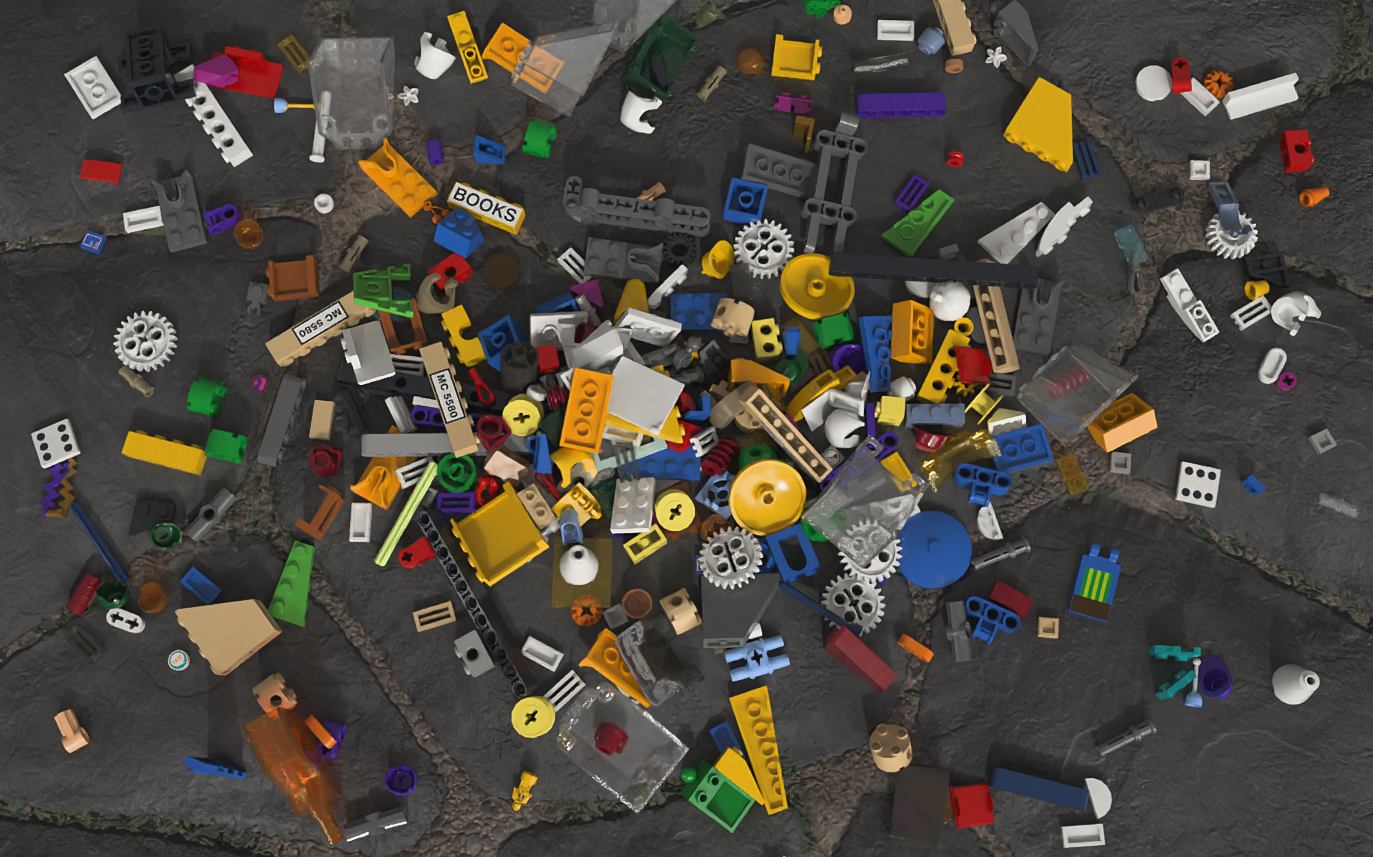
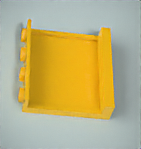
M509 481L502 485L505 490L504 493L478 509L476 513H472L458 523L453 519L450 520L453 528H451L452 532L457 538L461 539L462 542L459 544L463 551L469 554L467 558L473 568L476 567L477 569L476 576L481 582L485 581L489 586L549 548L535 521L517 495V490Z

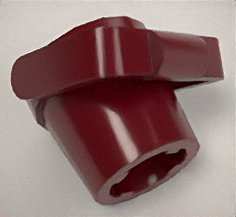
M491 414L485 415L478 420L476 436L486 450L499 447L512 434L511 429L500 415L498 417ZM502 428H504L505 431H506V433L503 434V435H500L501 432H502Z
M316 444L311 448L309 465H312L314 472L318 476H333L336 471L341 470L343 451L334 448V446ZM333 453L338 454V460L333 455Z
M602 721L594 735L595 747L606 755H612L614 752L622 753L629 739V736L620 727L613 723Z

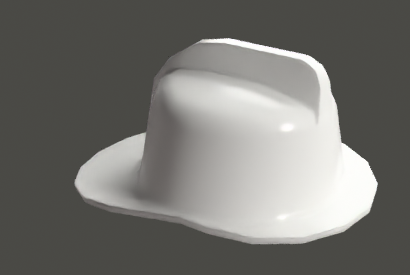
M869 371L866 381H854L845 388L846 393L864 399V409L867 401V386L871 371Z

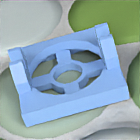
M723 471L722 476H711L695 499L727 520L731 515L729 505L725 507L718 506L721 502L728 501V496L725 499H719L718 493L721 490H726L729 494V489L735 476L730 475L728 471ZM720 480L728 481L724 487L718 488L713 485ZM709 490L715 493L716 499L713 503L708 498Z

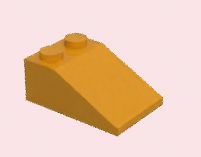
M744 358L731 360L728 372V391L730 393L750 380L767 397H785L790 383L789 378L751 360H745Z

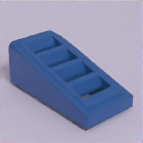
M538 431L533 469L537 473L552 474L546 434Z

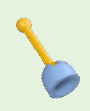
M283 98L274 99L275 113L285 112L288 107L314 108L318 110L319 105L317 102L313 104H288Z

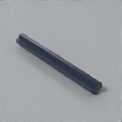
M78 501L72 504L70 509L117 581L120 583L127 581L129 575L83 505Z

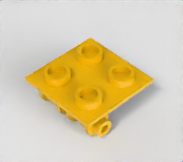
M580 482L550 508L559 518L562 511L566 509L575 510L578 513L580 526L591 517L599 519L602 515L600 510L602 507Z

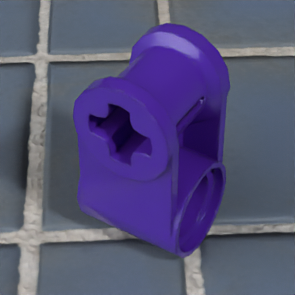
M226 204L203 214L204 219L207 220L208 232L210 234H218L228 228L237 226L243 219L241 212L232 204Z
M326 719L323 726L337 742L331 747V752H326V746L319 739L317 753L322 758L332 760L339 754L346 734L347 724Z

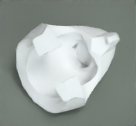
M424 32L420 38L421 57L416 56L414 64L416 69L425 77L437 79L453 64L456 57L451 55L445 47L446 41L438 38L434 47L430 43L432 34Z
M629 91L622 106L620 120L626 127L636 132L652 133L655 127H651L647 120H640L639 118L647 110L658 109L662 101L656 96L653 99L641 98Z
M1294 291L1283 295L1273 304L1271 315L1275 323L1289 330L1290 335L1294 336L1301 326L1298 322L1292 321L1293 317L1299 316L1298 319L1304 321L1306 316L1319 318L1321 311L1311 296L1301 291Z
M837 409L828 416L825 421L824 430L831 445L838 448H851L860 445L861 437L859 435H853L848 439H844V437L858 427L864 426L865 423L860 421L859 415Z

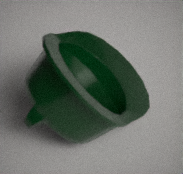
M798 349L796 356H788L785 351L771 370L790 379L787 389L790 390L798 384L809 367V359L805 352Z

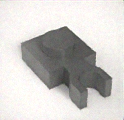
M250 282L246 299L248 302H251L247 309L249 315H252V310L257 308L256 314L261 316V304H267L269 296L267 292L268 284Z

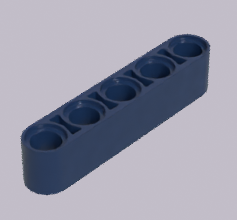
M992 766L988 787L1086 811L1089 790Z

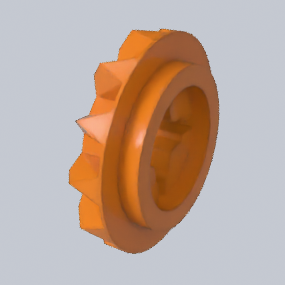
M1213 70L1205 77L1204 88L1214 97L1223 98L1232 91L1234 86L1233 78L1228 76V72L1224 73L1221 70ZM1218 79H1220V82L1222 83L1220 88L1218 86V83H1215Z
M581 595L574 601L571 607V615L577 624L592 626L602 616V605L597 598L591 595ZM592 604L590 611L593 616L586 613L580 617L583 613L580 605L588 607Z

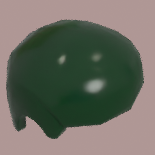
M161 520L151 527L149 538L157 548L171 549L172 546L181 542L182 531L173 521Z
M106 582L96 590L99 603L106 609L120 608L127 603L130 597L128 587L120 582L117 586Z

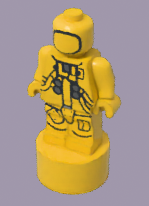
M523 771L520 777L521 783L519 788L514 787L512 799L515 801L512 805L514 810H519L521 804H526L529 798L532 797L529 791L531 786L535 785L538 776Z

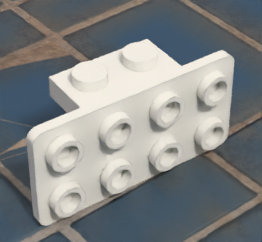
M373 321L342 330L344 338L341 339L343 349L348 350L344 352L347 363H352L359 385L395 375L396 372L380 321Z

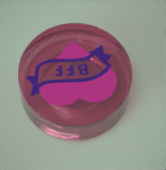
M256 375L250 381V388L259 395L267 393L271 387L270 380L264 375Z

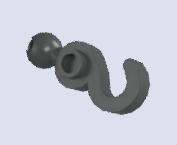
M690 337L687 340V347L679 349L674 353L673 368L669 372L670 377L678 375L682 371V367H687L691 363V353L699 350L702 346L700 338Z

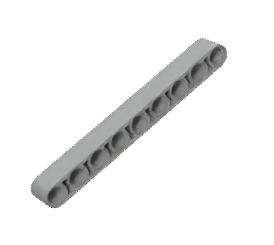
M448 433L365 434L361 438V455L365 457L446 456L454 454ZM511 434L501 444L518 455L534 454L524 446L525 436ZM532 439L530 442L531 448L535 447V439ZM480 442L477 444L479 451L467 454V456H487L491 450H486Z

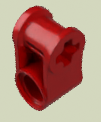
M1177 58L1172 62L1173 94L1192 91L1189 61L1186 58Z
M425 536L402 549L398 559L403 567L411 569L435 557L436 554ZM406 555H409V556H410V558H411V561H410V562H408V561L406 560V557H405Z

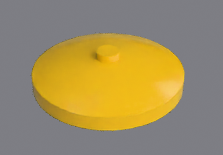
M813 253L799 255L790 260L782 271L779 286L783 299L791 309L809 319L821 320L843 314L849 308L855 292L853 279L851 277L829 275V257Z
M777 459L757 460L745 466L733 479L728 494L729 508L732 516L743 529L755 535L769 536L790 528L800 518L806 504L805 484L799 473L789 464Z

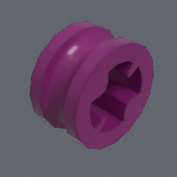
M1290 372L1282 373L1276 380L1278 388L1283 391L1290 390L1297 382L1295 375ZM1283 379L1290 380V383L1288 385L1283 383Z

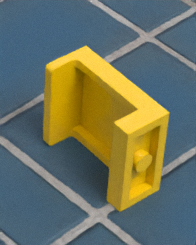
M776 34L771 76L815 80V75L819 74L820 63H817V58L821 57L822 46H819V40L816 39L814 44L783 40V35Z

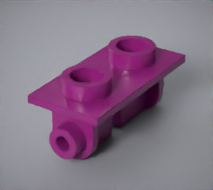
M780 92V96L776 95V98H779V102L775 101L774 109H778L777 111L790 112L791 106H795L794 113L810 114L811 107L808 106V103H812V101L809 100L808 96L798 95L797 99L791 98V94Z

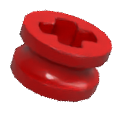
M956 151L948 153L946 163L949 166L960 167L963 165L964 154Z

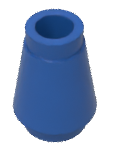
M784 328L783 340L786 355L788 356L797 355L801 338L799 328Z

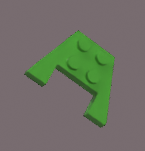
M403 264L402 268L396 269L394 266L387 267V270L377 272V269L353 273L354 304L413 318V300H392L391 280H410V264Z

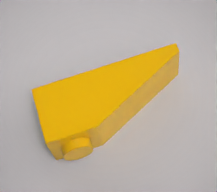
M727 746L713 766L763 805L765 801L746 761L741 757L743 753L735 746L732 749Z

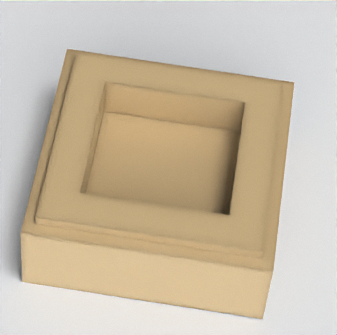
M1038 617L1037 637L1057 639L1059 618Z

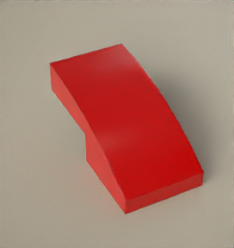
M83 160L80 178L95 182L102 180L118 184L122 165L105 161Z

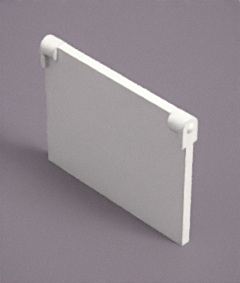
M622 356L612 373L615 378L608 413L658 436L685 385Z

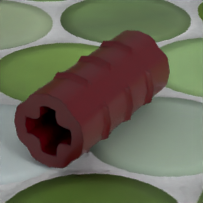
M85 573L65 608L81 616L102 581Z

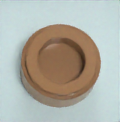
M949 59L945 62V70L949 73H959L963 70V61L960 59Z

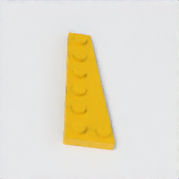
M766 685L731 697L729 700L761 795L765 801L767 813L770 815L788 809Z

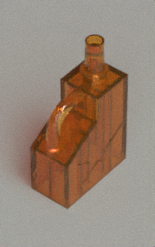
M277 707L243 726L242 729L263 772L285 794L295 816L307 817L311 815L312 821H317L329 846H333L345 839L332 813L335 809L331 805V802L342 797L324 759L318 755L317 746L300 712Z

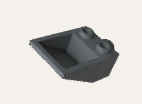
M1013 0L1006 7L1002 1H994L990 6L991 13L997 15L992 28L994 34L1001 38L1027 67L1031 66L1038 51V46L1028 12L1017 0Z

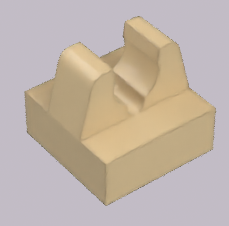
M722 380L719 386L713 384L709 394L715 401L720 402L730 394L727 391L729 383Z

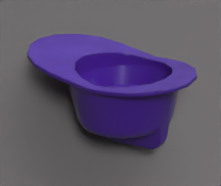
M841 343L835 346L832 351H829L833 369L836 372L847 365L854 373H860L866 369L862 345Z
M1209 656L1201 660L1198 668V681L1203 693L1208 697L1227 700V696L1233 689L1232 676L1227 664L1218 656Z

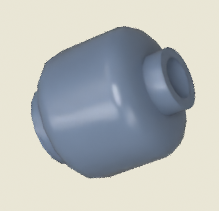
M937 27L934 29L926 28L918 39V48L927 55L936 54L945 42L942 36L944 34L943 31Z

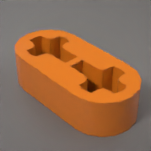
M902 633L897 641L900 646L927 663L930 662L934 655L933 652L906 634Z
M311 714L304 721L328 749L337 742L314 715Z

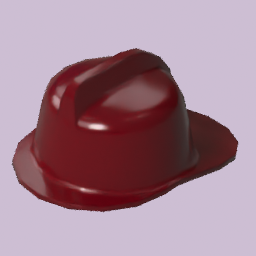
M913 426V428L917 429L914 446L927 452L939 450L947 437H958L954 434L928 431Z

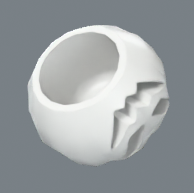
M954 280L938 283L930 294L929 304L931 311L937 318L943 321H954L962 318L970 305L968 289L961 282L958 283L956 281L955 283Z

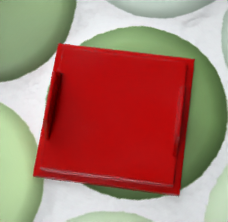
M954 346L960 383L990 384L988 375L993 371L990 357H985L984 349Z
M988 782L950 787L956 829L994 824V805L992 795L989 794Z

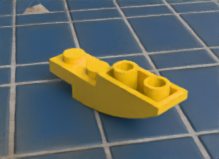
M465 11L447 16L470 83L487 79L488 76Z
M848 365L835 373L829 369L807 384L793 398L785 411L797 422L805 417L802 409L829 389L841 391L849 383L859 381L858 377Z

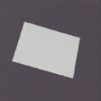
M828 390L802 409V412L812 432L823 424L834 410L839 408L829 405Z

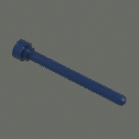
M785 581L779 582L778 585L781 589L840 627L844 625L858 638L863 630V626L853 622L850 624Z

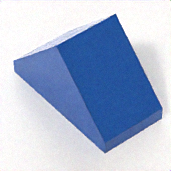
M478 135L474 136L473 154L477 164L505 163L506 146Z

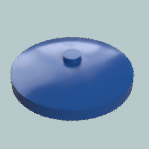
M939 511L917 513L908 518L895 535L894 540H900L896 546L902 547V550L897 552V554L902 555V558L896 559L900 563L897 568L908 581L919 587L939 589L949 586L965 573L970 564L972 547L969 535L958 520L946 513Z

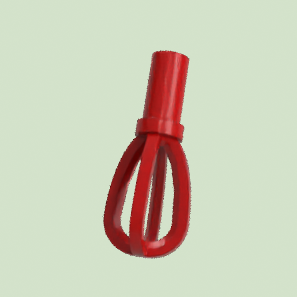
M476 368L470 369L469 373L475 382L480 400L484 405L492 404L495 401L493 392L484 383V380L481 379ZM481 385L490 394L489 401H486L484 399L481 392Z
M535 472L534 479L537 484L547 490L556 501H559L563 496L558 491L552 474L547 473L551 480L550 484L542 473ZM538 474L542 477V479L545 481L548 487L538 480Z

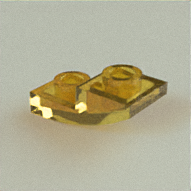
M1075 453L1055 459L1061 478L1070 496L1089 490L1084 472L1080 470Z

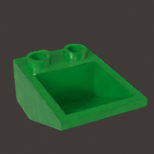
M704 760L697 770L691 766H686L681 770V778L687 784L680 794L733 833L755 802V799Z

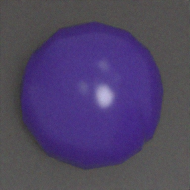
M401 764L397 767H391L385 775L386 787L391 793L398 796L410 794L418 784L416 772L407 765Z

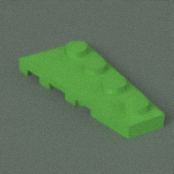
M939 189L915 210L908 213L905 218L894 224L891 229L884 232L881 238L912 258L952 205L954 199Z
M298 541L294 542L268 609L272 617L305 627L315 547Z

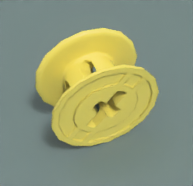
M989 383L965 410L966 413L972 407L983 416L977 423L978 425L1003 397L1001 395L997 401L990 398L985 393V390L990 385Z
M519 394L508 402L502 416L511 429L512 434L528 436L538 429L544 417V408L540 401L530 398L527 394Z
M671 489L661 493L656 499L654 513L659 523L665 529L680 531L687 528L693 521L695 507L686 493L677 489ZM677 507L678 512L672 513L670 509Z
M531 696L520 700L512 711L513 726L524 737L535 738L545 734L552 728L555 722L553 705L541 696ZM538 711V713L535 715V718L537 719L529 722V720L532 718V715L530 714Z

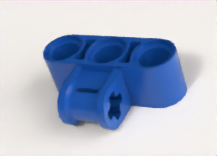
M967 463L960 464L953 476V481L956 485L970 489L968 495L969 504L972 502L978 503L986 508L989 505L991 494L1005 495L1012 484L1011 476L1005 472ZM960 473L966 474L967 477H962ZM979 477L984 478L986 482L981 481ZM998 482H1002L1005 486H1000Z
M973 596L964 602L966 614L977 619L971 636L981 638L989 645L997 629L1010 633L1020 626L1021 622L1018 615L982 598ZM972 601L977 604V611H972L969 608V602ZM988 610L995 612L996 618L994 620L987 616ZM1006 618L1013 620V628H1009L1006 625Z

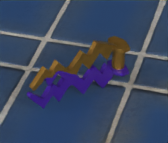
M72 457L68 459L69 463L63 464L68 470L67 472L60 473L64 468L59 463L54 464L55 467L48 470L55 479L43 486L49 495L39 500L43 507L42 515L44 518H67V508L75 499L74 496L69 494L74 488L68 482V478L77 472L73 469L77 463ZM63 484L65 487L59 492L66 499L58 503L62 508L50 510L49 508L55 505L51 501L60 496L54 488Z

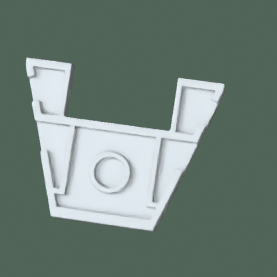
M558 323V330L569 370L572 368L570 359H573L572 351L580 345L574 343L576 325ZM616 328L623 345L624 355L633 335V329ZM618 362L595 371L612 375Z

